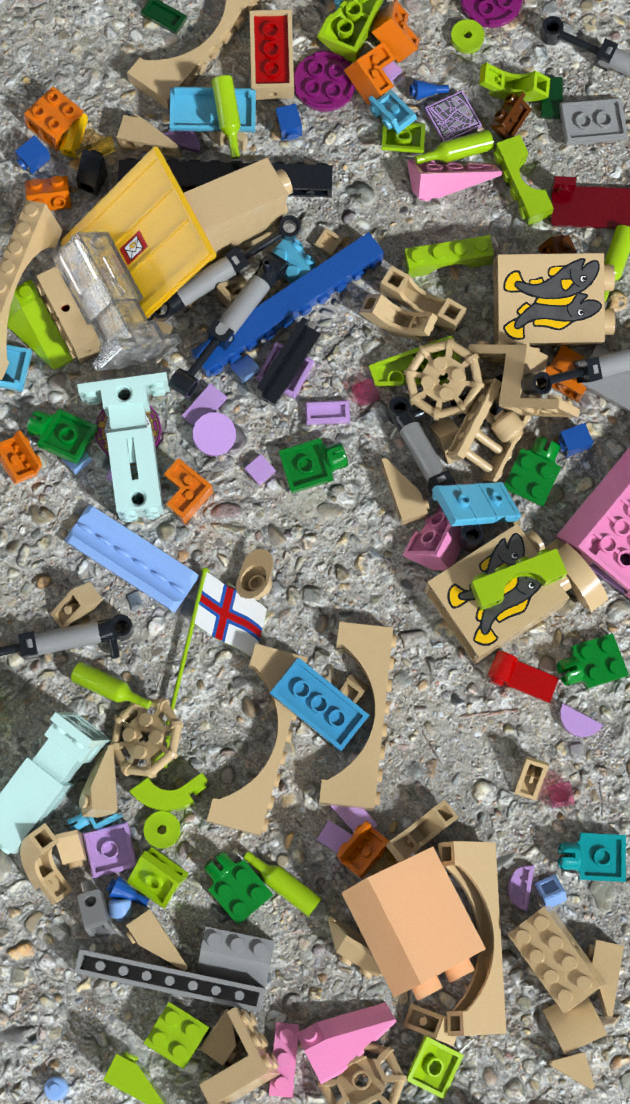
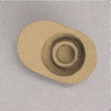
M256 549L245 557L236 583V591L240 597L260 600V598L270 592L273 583L271 574L274 561L269 551Z

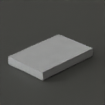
M621 98L560 103L558 106L565 146L622 141L628 138Z
M596 344L589 358L611 352ZM630 371L604 377L601 380L583 383L587 390L630 413Z

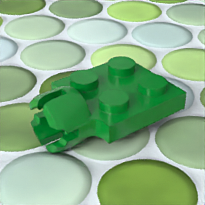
M58 409L55 414L35 410L32 415L36 416V419L30 417L26 427L30 435L39 438L37 442L38 448L74 464H78L98 431L97 425L61 409Z
M541 436L536 438L530 450L521 448L504 486L508 492L543 507L562 466L555 463L560 446L556 442L551 441L548 450H543L548 438Z
M321 438L279 451L292 494L334 481L333 473L348 466V459L341 442L324 445Z
M613 633L570 647L572 656L561 659L557 663L558 674L569 671L564 677L560 678L564 685L570 686L582 683L586 690L629 676Z
M222 851L214 856L222 866L220 869L211 860L204 866L205 872L213 881L208 890L235 923L239 925L271 898L273 893L244 859L235 863L227 853Z

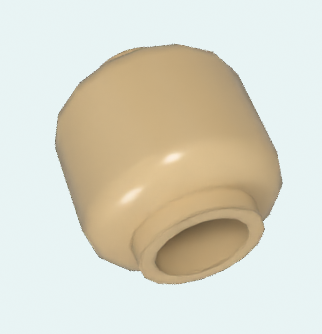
M502 410L493 417L495 422L491 428L500 441H508L511 444L524 434L522 431L524 423L515 411L505 412Z

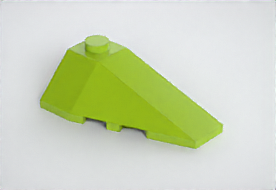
M344 0L340 7L326 18L317 38L332 52L354 63L358 60L366 44L383 0Z
M32 280L18 285L11 302L7 328L12 330L20 340L27 344L53 370L72 362L73 358Z
M448 336L429 344L446 341L449 338H453L455 342L456 340L454 336ZM418 347L369 365L375 386L407 385L406 377L403 375L404 370H407L420 348ZM446 350L433 352L431 355L434 359L446 356ZM453 351L452 358L462 364L461 356ZM424 358L416 371L422 373L429 361ZM447 373L444 376L440 375V385L449 383L450 380L447 379ZM415 378L416 385H421V378Z

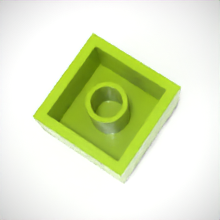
M168 1002L143 1044L182 1069H185L210 1029V1026L174 1003Z

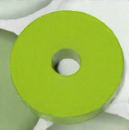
M461 20L452 28L451 43L461 53H474L483 45L484 30L474 20ZM469 35L471 38H465L464 36Z
M158 811L147 818L143 832L145 839L150 845L158 849H166L178 841L181 834V826L173 814L166 811ZM160 826L166 827V832L164 834L158 833V828Z

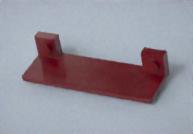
M554 176L551 186V203L554 208L551 214V226L616 229L618 225L630 227V188L576 186V177Z

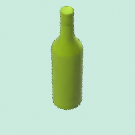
M230 75L218 76L213 78L211 82L219 127L228 139L232 159L240 158L237 135L241 123L233 79Z
M487 129L440 143L435 150L415 156V163L421 164L433 160L448 163L488 152L494 148L493 137Z
M626 225L616 226L604 260V265H614L615 282L621 278L630 253V227ZM604 291L605 303L610 291Z
M79 662L71 674V681L114 702L129 701L146 709H149L151 706V700L134 693L125 681L84 662Z
M250 851L244 856L243 859L261 872L264 882L268 887L309 917L322 900L320 896L281 866L266 864Z

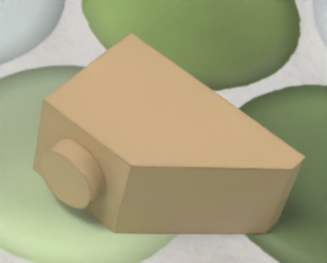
M88 582L73 588L50 614L60 628L70 627L90 614L103 598L92 583Z
M73 830L55 835L59 841L56 845L64 866L69 865V869L83 866V862L88 861L83 834L80 831Z
M410 1004L403 1023L404 1027L454 1046L457 1036H448L447 1017Z
M229 1009L224 1011L200 1047L202 1052L222 1066L226 1062L230 1064L238 1053L235 1050L237 1041L234 1025L227 1013Z

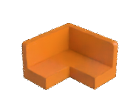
M394 0L378 12L372 33L380 43L384 41L395 57V60L399 63L418 50L420 39L407 25L409 14L397 0Z
M384 41L344 70L367 105L370 104L368 99L370 96L378 99L394 87L383 68L394 61L395 57Z
M177 458L164 473V477L179 488L166 504V507L180 517L181 522L185 525L213 493V487L186 463Z

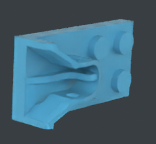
M299 657L269 693L332 744L338 752L343 750L369 717L368 713Z

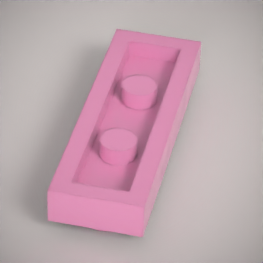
M276 1022L273 1055L279 1063L277 1069L280 1075L270 1080V1096L293 1097L298 1045L296 1033L299 1032L300 1024Z

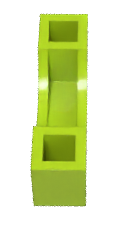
M521 135L496 143L493 156L495 162L500 164L502 168L503 180L510 185V194L513 201H517L519 205L518 212L521 219H525L527 225H531L550 218L554 208L546 190L534 189L528 186L521 178L519 169L528 157V151Z
M490 235L406 248L404 252L406 273L411 278L429 275L434 270L449 265L462 264L470 268L492 265L494 258Z
M550 548L543 549L537 552L538 556L530 559L528 556L522 557L516 561L515 565L508 567L505 564L497 567L492 574L481 573L475 576L470 587L480 611L502 603L505 586L517 577H531L543 586L564 579L568 573L557 548L551 551Z

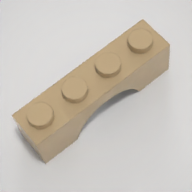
M394 266L390 267L380 283V293L413 312L435 314L438 317L435 324L453 335L465 318L466 307L450 298H438L427 293L412 280L410 275Z

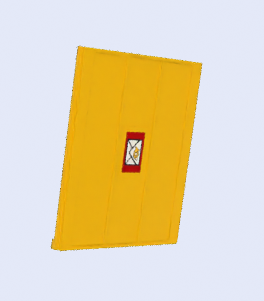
M153 147L61 239V244L112 342L116 346L125 339H119L118 335H116V331H114V327H112L105 309L102 308L103 305L100 304L98 296L95 295L96 292L93 291L91 283L88 282L89 279L86 278L84 271L81 269L86 261L93 258L99 259L101 262L100 266H103L102 270H105V274L108 275L107 279H110V281L105 280L96 287L108 281L112 283L111 287L115 288L116 296H119L118 300L122 301L120 305H124L125 313L129 314L127 318H131L129 322H133L132 326H135L137 329L209 261L217 257L158 147ZM96 259L89 261L83 266V269H85L88 265L98 260ZM102 267L92 270L89 274L99 271ZM104 271L95 274L92 278L100 276ZM102 276V277L98 278L97 280H95L94 282L101 281V280L104 279L106 276ZM111 284L102 287L99 291L108 288ZM109 289L103 292L101 295H105L111 292L113 289ZM115 293L106 296L103 300L112 297ZM115 297V298L109 300V301H108L107 303H105V304H108V303H111V302L115 301L118 297ZM116 302L110 305L108 308L114 307L120 302ZM122 306L113 309L111 312L119 310ZM125 310L116 313L113 317L122 314ZM123 315V316L119 317L118 319H116L115 321L121 320V319H123L124 317H126L127 315ZM129 319L120 322L118 325L126 323ZM132 323L123 326L120 330L127 328ZM129 333V334H127V335H124V336H120V338L126 337V336L130 335L131 333Z

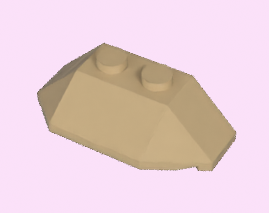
M330 916L328 923L335 951L340 955L338 960L348 966H351L352 963L360 967L358 972L371 979L372 975L375 977L383 976L363 935Z

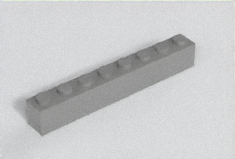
M79 949L74 971L77 974L255 1012H261L266 990L265 988Z

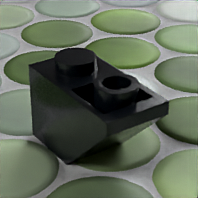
M83 149L76 177L78 189L98 196L108 175L104 156L96 150L89 151Z

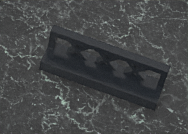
M301 318L256 387L257 397L276 407L321 337V333L308 326V319Z

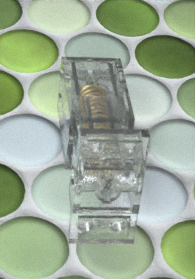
M80 231L73 234L71 240L59 248V252L52 259L87 325L95 324L104 341L99 347L101 352L98 354V358L92 363L95 371L156 365L182 342L178 334H163L156 320L148 321L139 304L143 296L109 232Z

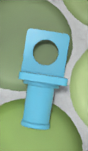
M82 813L68 819L67 822L68 825H73L70 827L71 831L80 830L89 824H92L94 829H101L122 818L123 815L122 813H116L100 821L99 818L83 817Z

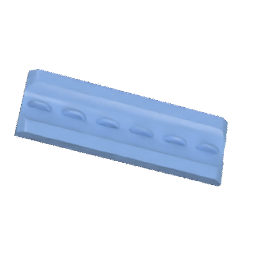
M88 505L64 539L65 543L173 613L176 612L200 577L182 563L91 505Z

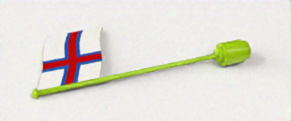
M207 567L201 569L203 573L170 704L173 711L194 625L213 638L241 650L250 658L252 657L255 643L259 644L267 609L253 598L245 599L240 597L235 589L226 586L209 574L210 571ZM170 735L169 737L166 736L167 747H169ZM163 752L158 758H156L155 762L158 759H160L165 753Z

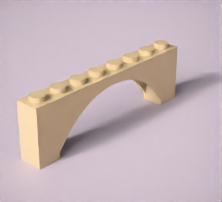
M226 0L225 10L218 27L204 43L188 53L169 59L144 60L140 57L127 72L129 83L169 110L170 88L192 87L194 79L199 74L204 73L209 61L218 56L220 48L224 43H229L234 31L243 26L245 18L249 15L250 11L257 9L260 0Z
M26 200L0 262L1 381L9 364L7 360V325L11 302L17 284L27 265L39 252L46 248L56 249L63 231L45 203Z
M339 622L336 648L343 649L357 663L365 675L373 696L374 723L370 737L357 758L337 775L328 780L322 779L319 805L374 811L375 805L379 806L381 792L376 790L377 782L382 783L383 769H379V761L384 760L385 746H381L382 737L387 736L388 724L383 722L384 714L389 715L390 701H386V693L391 692L392 679L388 678L389 670L394 668L395 657L390 656L391 648H396L397 635L393 634V627Z
M255 643L249 669L254 670L270 693L298 657L305 663H307L308 657ZM273 696L271 698L276 712L277 735L275 746L267 764L242 789L221 799L213 798L206 822L259 837L261 832H266L269 819L265 818L267 809L272 810L275 796H271L273 787L278 788L281 774L277 773L279 764L284 766L287 752H284L283 749L285 742L290 743L293 730L289 729L291 720L296 721L297 718L295 714Z
M450 841L438 843L439 859L444 868L453 875L464 890L475 916L477 932L486 948L478 953L474 975L466 993L452 1011H447L448 1036L506 1034L496 842Z

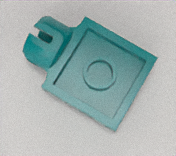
M579 833L577 842H562L559 844L557 854L569 855V857L557 858L559 868L575 870L578 874V880L626 882V835Z

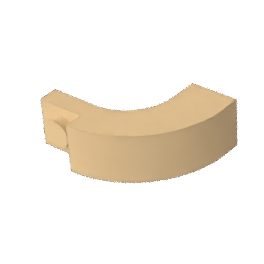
M368 294L359 311L363 317L378 327L400 337L421 341L422 336L430 335L438 318L433 313H416L402 309L382 294Z
M556 538L545 547V549L550 548V551L557 548L568 573L566 576L571 583L578 602L590 612H593L609 599L596 574L568 543L563 544Z
M44 823L23 839L20 846V857L26 875L35 889L40 888L54 906L70 894L73 889L59 872L53 861L52 848L59 841L46 823Z

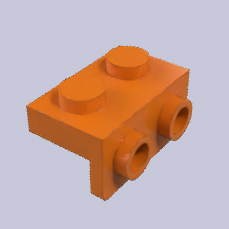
M54 176L52 178L25 181L27 200L45 203L50 211L72 207L68 176Z
M21 430L16 431L12 438L0 442V462L14 485L37 476L42 467L41 459L34 453L29 439L23 435Z
M365 821L362 825L356 827L350 840L340 846L337 858L342 865L362 879L388 849L385 845L389 840L372 828L368 821Z

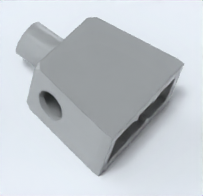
M93 879L83 881L81 883L83 893L77 895L85 931L91 939L113 933L114 929L104 894L100 889H96Z

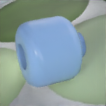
M112 898L109 900V916L122 922L125 921V918L131 916L132 901L130 899Z
M61 1076L51 1077L44 1085L45 1095L52 1101L63 1099L69 1091L68 1082Z

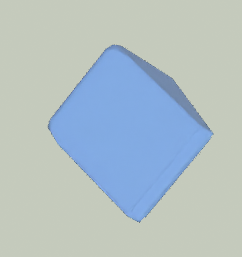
M249 355L230 365V368L242 384L260 371L259 366Z
M84 452L78 464L61 458L75 475L92 462L91 457L86 452Z
M556 874L535 883L544 906L551 905V907H554L567 900L566 892Z

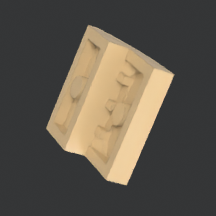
M589 997L564 1014L557 1004L542 1010L563 1055L607 1035Z

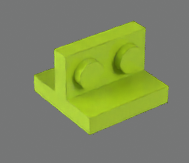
M151 847L148 852L145 850L140 856L127 883L165 909L189 873Z

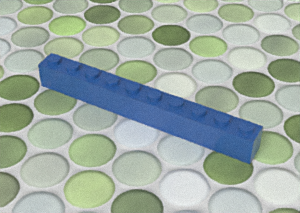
M368 232L257 306L234 335L235 339L225 351L217 346L201 367V371L207 378L211 375H218L224 366L229 363L234 364L241 358L242 354L247 351L252 352L259 346L260 342L273 338L282 327L287 328L291 326L295 321L294 319L300 315H307L311 312L312 307L318 303L320 305L325 303L330 298V295L343 291L351 281L361 279L370 268L375 269L379 267L383 262L384 251ZM209 339L191 350L194 361L209 344Z

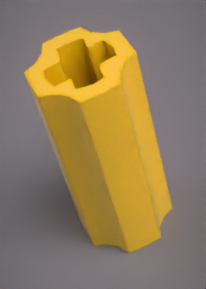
M85 113L64 133L59 149L61 154L73 158L78 157L88 122Z

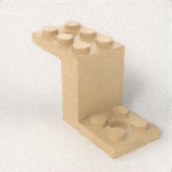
M478 341V344H469L468 350L474 354L477 353L479 359L488 363L505 364L499 399L500 407L508 411L513 410L519 416L579 418L580 409L573 406L572 402L562 400L560 396L550 395L548 399H542V394L527 395L522 391L521 380L525 374L546 372L548 356L540 352L539 348L530 347V344L527 342H516V345H510L508 342L498 341L497 345H493L490 342Z
M234 1007L227 1012L248 1056L199 1084L208 1104H232V1102L280 1075L277 1069L279 1063L273 1054L270 1055L266 1048L268 1041L263 1033L259 1034L255 1026L258 1022L251 1011L248 1012V1010Z

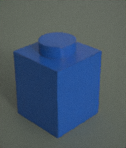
M292 104L275 108L281 139L295 140L302 136V124L297 105Z
M35 135L15 151L17 156L16 163L23 171L27 169L31 175L51 159L48 149Z
M585 423L561 431L557 440L560 452H564L566 458L590 449L594 443Z

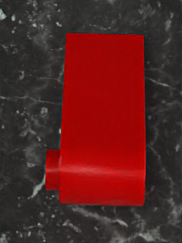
M499 650L496 652L487 675L490 678V683L496 686H508L546 703H550L559 681L558 677L519 662L518 658L514 655Z

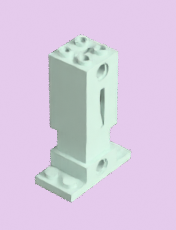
M166 372L77 384L82 402L87 403V405H97L102 401L105 414L110 419L111 433H106L115 504L117 514L120 520H124V522H135L139 517L156 519L160 517V514H164L154 435L151 427H148L146 412H150L149 394H152V396H163L166 394L165 392H170ZM137 500H144V502L140 505L135 504Z
M55 712L50 719L53 723L44 734L48 737V740L35 757H27L0 793V849L7 854L20 852L23 839L47 822L74 786L70 780L82 764L92 762L101 748L107 747L110 744L111 739L78 713Z

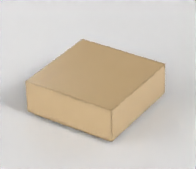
M325 227L315 241L314 247L332 257L342 244L343 238Z

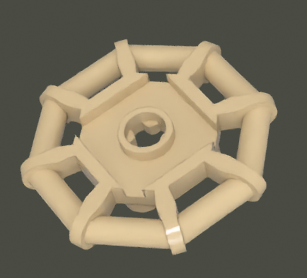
M453 338L425 346L422 344L419 346L420 349L409 367L403 373L406 377L410 404L417 406L437 421L441 418L464 413L466 415L481 389L485 387L482 381L478 354H474L455 342ZM446 350V356L434 359L431 355L433 352ZM453 351L466 360L462 364L452 358ZM426 358L429 363L422 373L417 372L416 370L423 359ZM471 366L473 381H468L466 378L465 368ZM447 373V379L450 380L449 383L440 385V375L444 376ZM415 378H421V385L424 391L417 392ZM467 386L472 387L464 401H462L460 396ZM427 395L437 401L435 408L423 400ZM455 400L458 405L443 409V403Z
M146 698L152 702L150 708H156L155 714H149L146 708L131 703L124 711L113 718L115 722L110 745L114 747V757L121 767V773L125 776L138 775L148 776L150 779L154 778L172 759L178 757L181 729L184 726L183 722L179 721L169 705V700L166 698ZM136 711H138L139 715L136 718H134L131 722L126 721ZM164 715L170 722L168 725L162 719ZM145 733H150L148 735V742L143 740ZM171 733L169 747H167L166 736L169 737ZM121 734L123 736L124 742H120ZM126 749L131 756L128 761L122 753ZM164 752L165 754L155 762V759ZM139 760H146L145 767L137 766Z
M370 1042L363 1050L364 1052L367 1050L379 1054L377 1059L367 1058L363 1053L360 1057L356 1056L347 1064L348 1068L339 1074L337 1079H330L323 1084L318 1081V1088L321 1089L327 1104H374L378 1101L381 1104H397L404 1083L407 1082V1076L403 1074L393 1053L394 1049L391 1046L385 1047ZM385 1061H387L393 1075H385L381 1067ZM361 1075L363 1078L368 1077L364 1087H361V1085L356 1086L355 1084ZM387 1083L394 1085L387 1100L383 1097V1094L386 1091ZM333 1087H338L342 1095L338 1102L331 1090Z

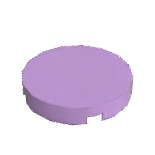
M209 412L202 415L195 422L192 429V440L195 447L208 456H220L228 452L236 439V429L233 422L226 415L218 412Z

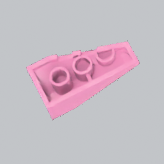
M415 159L408 160L407 162L412 192L422 201L440 198L502 175V171L495 164L469 162L466 166L452 161L445 165L436 164L435 160L416 164Z
M438 503L439 509L433 516H428L425 519L427 524L420 532L416 531L413 534L403 556L431 570L445 571L454 565L459 555L461 528L460 526H451Z
M385 1002L316 1022L299 1031L296 1035L320 1083L323 1084L343 1073L348 1068L347 1064L356 1056L360 1057L364 1053L363 1049L371 1041H377L396 1023V1019Z

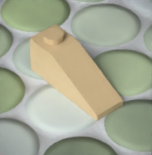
M123 115L116 137L121 148L149 152L153 147H158L164 156L182 157L178 145L138 115Z
M387 458L381 459V468L401 526L426 519L427 511L430 510L427 498H423L421 492Z
M108 745L99 752L81 792L79 806L82 809L83 817L108 818L117 812L113 745Z
M149 909L126 925L129 929L126 934L133 944L137 942L139 946L183 971L190 969L152 910Z
M593 940L592 944L588 945L586 955L607 983L597 990L604 1016L612 1017L624 945Z

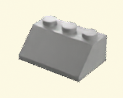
M205 926L197 974L266 988L275 941Z

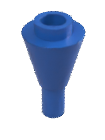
M414 79L413 84L409 86V93L416 101L438 93H449V85H435Z
M120 876L117 879L112 878L106 891L110 892L108 897L130 899L146 907L149 898L137 893Z

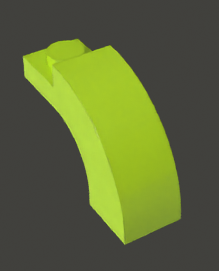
M486 62L481 65L479 85L489 89V95L502 100L512 92L523 91L526 94L523 100L525 102H532L549 98L550 78L537 71L526 74H512Z
M200 773L179 789L163 790L155 786L149 778H146L132 788L130 793L141 804L150 809L175 812L195 804L190 795L194 793L197 796L207 788L205 785L208 783V780L203 773Z

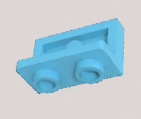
M391 89L377 100L373 96L368 98L371 104L369 108L374 116H380L386 128L389 130L392 128L397 134L417 119L416 114Z
M283 239L272 250V252L289 262L284 277L290 284L316 268L315 265L317 264L310 255L304 252V246L298 239L291 241Z

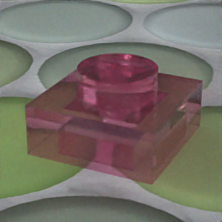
M371 377L351 386V391L360 408L380 399V395Z
M570 781L546 787L551 809L575 804Z

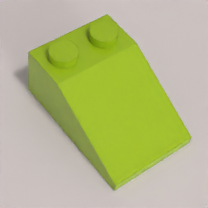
M129 1051L120 1052L115 1055L103 1081L145 1104H169L145 1067L137 1061L138 1056Z

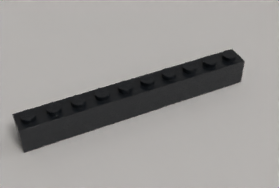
M134 158L119 160L118 182L140 160ZM168 159L166 162L184 193L258 161L243 163L237 160L232 162H221L219 160L200 162L196 159L189 161ZM274 162L272 164L275 171L283 169L291 181L293 191L288 197L332 198L333 165L326 163L311 165L304 162H297L295 164Z

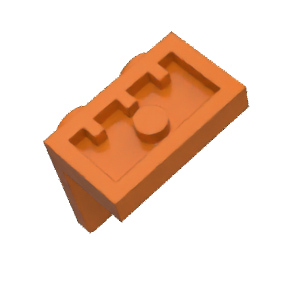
M51 87L24 113L25 124L28 129L57 152L60 149L62 135L84 115V111L58 89Z
M562 345L550 366L546 368V373L553 375L573 370V361L585 359L586 357ZM576 378L552 384L551 387L578 403L587 390L583 383H577Z

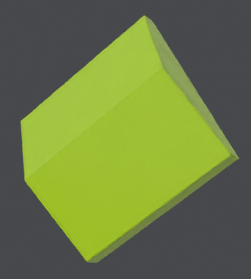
M412 122L399 134L392 128L390 130L387 129L383 124L381 150L424 153L426 123Z
M424 1036L406 1075L407 1081L444 1099L464 1055Z

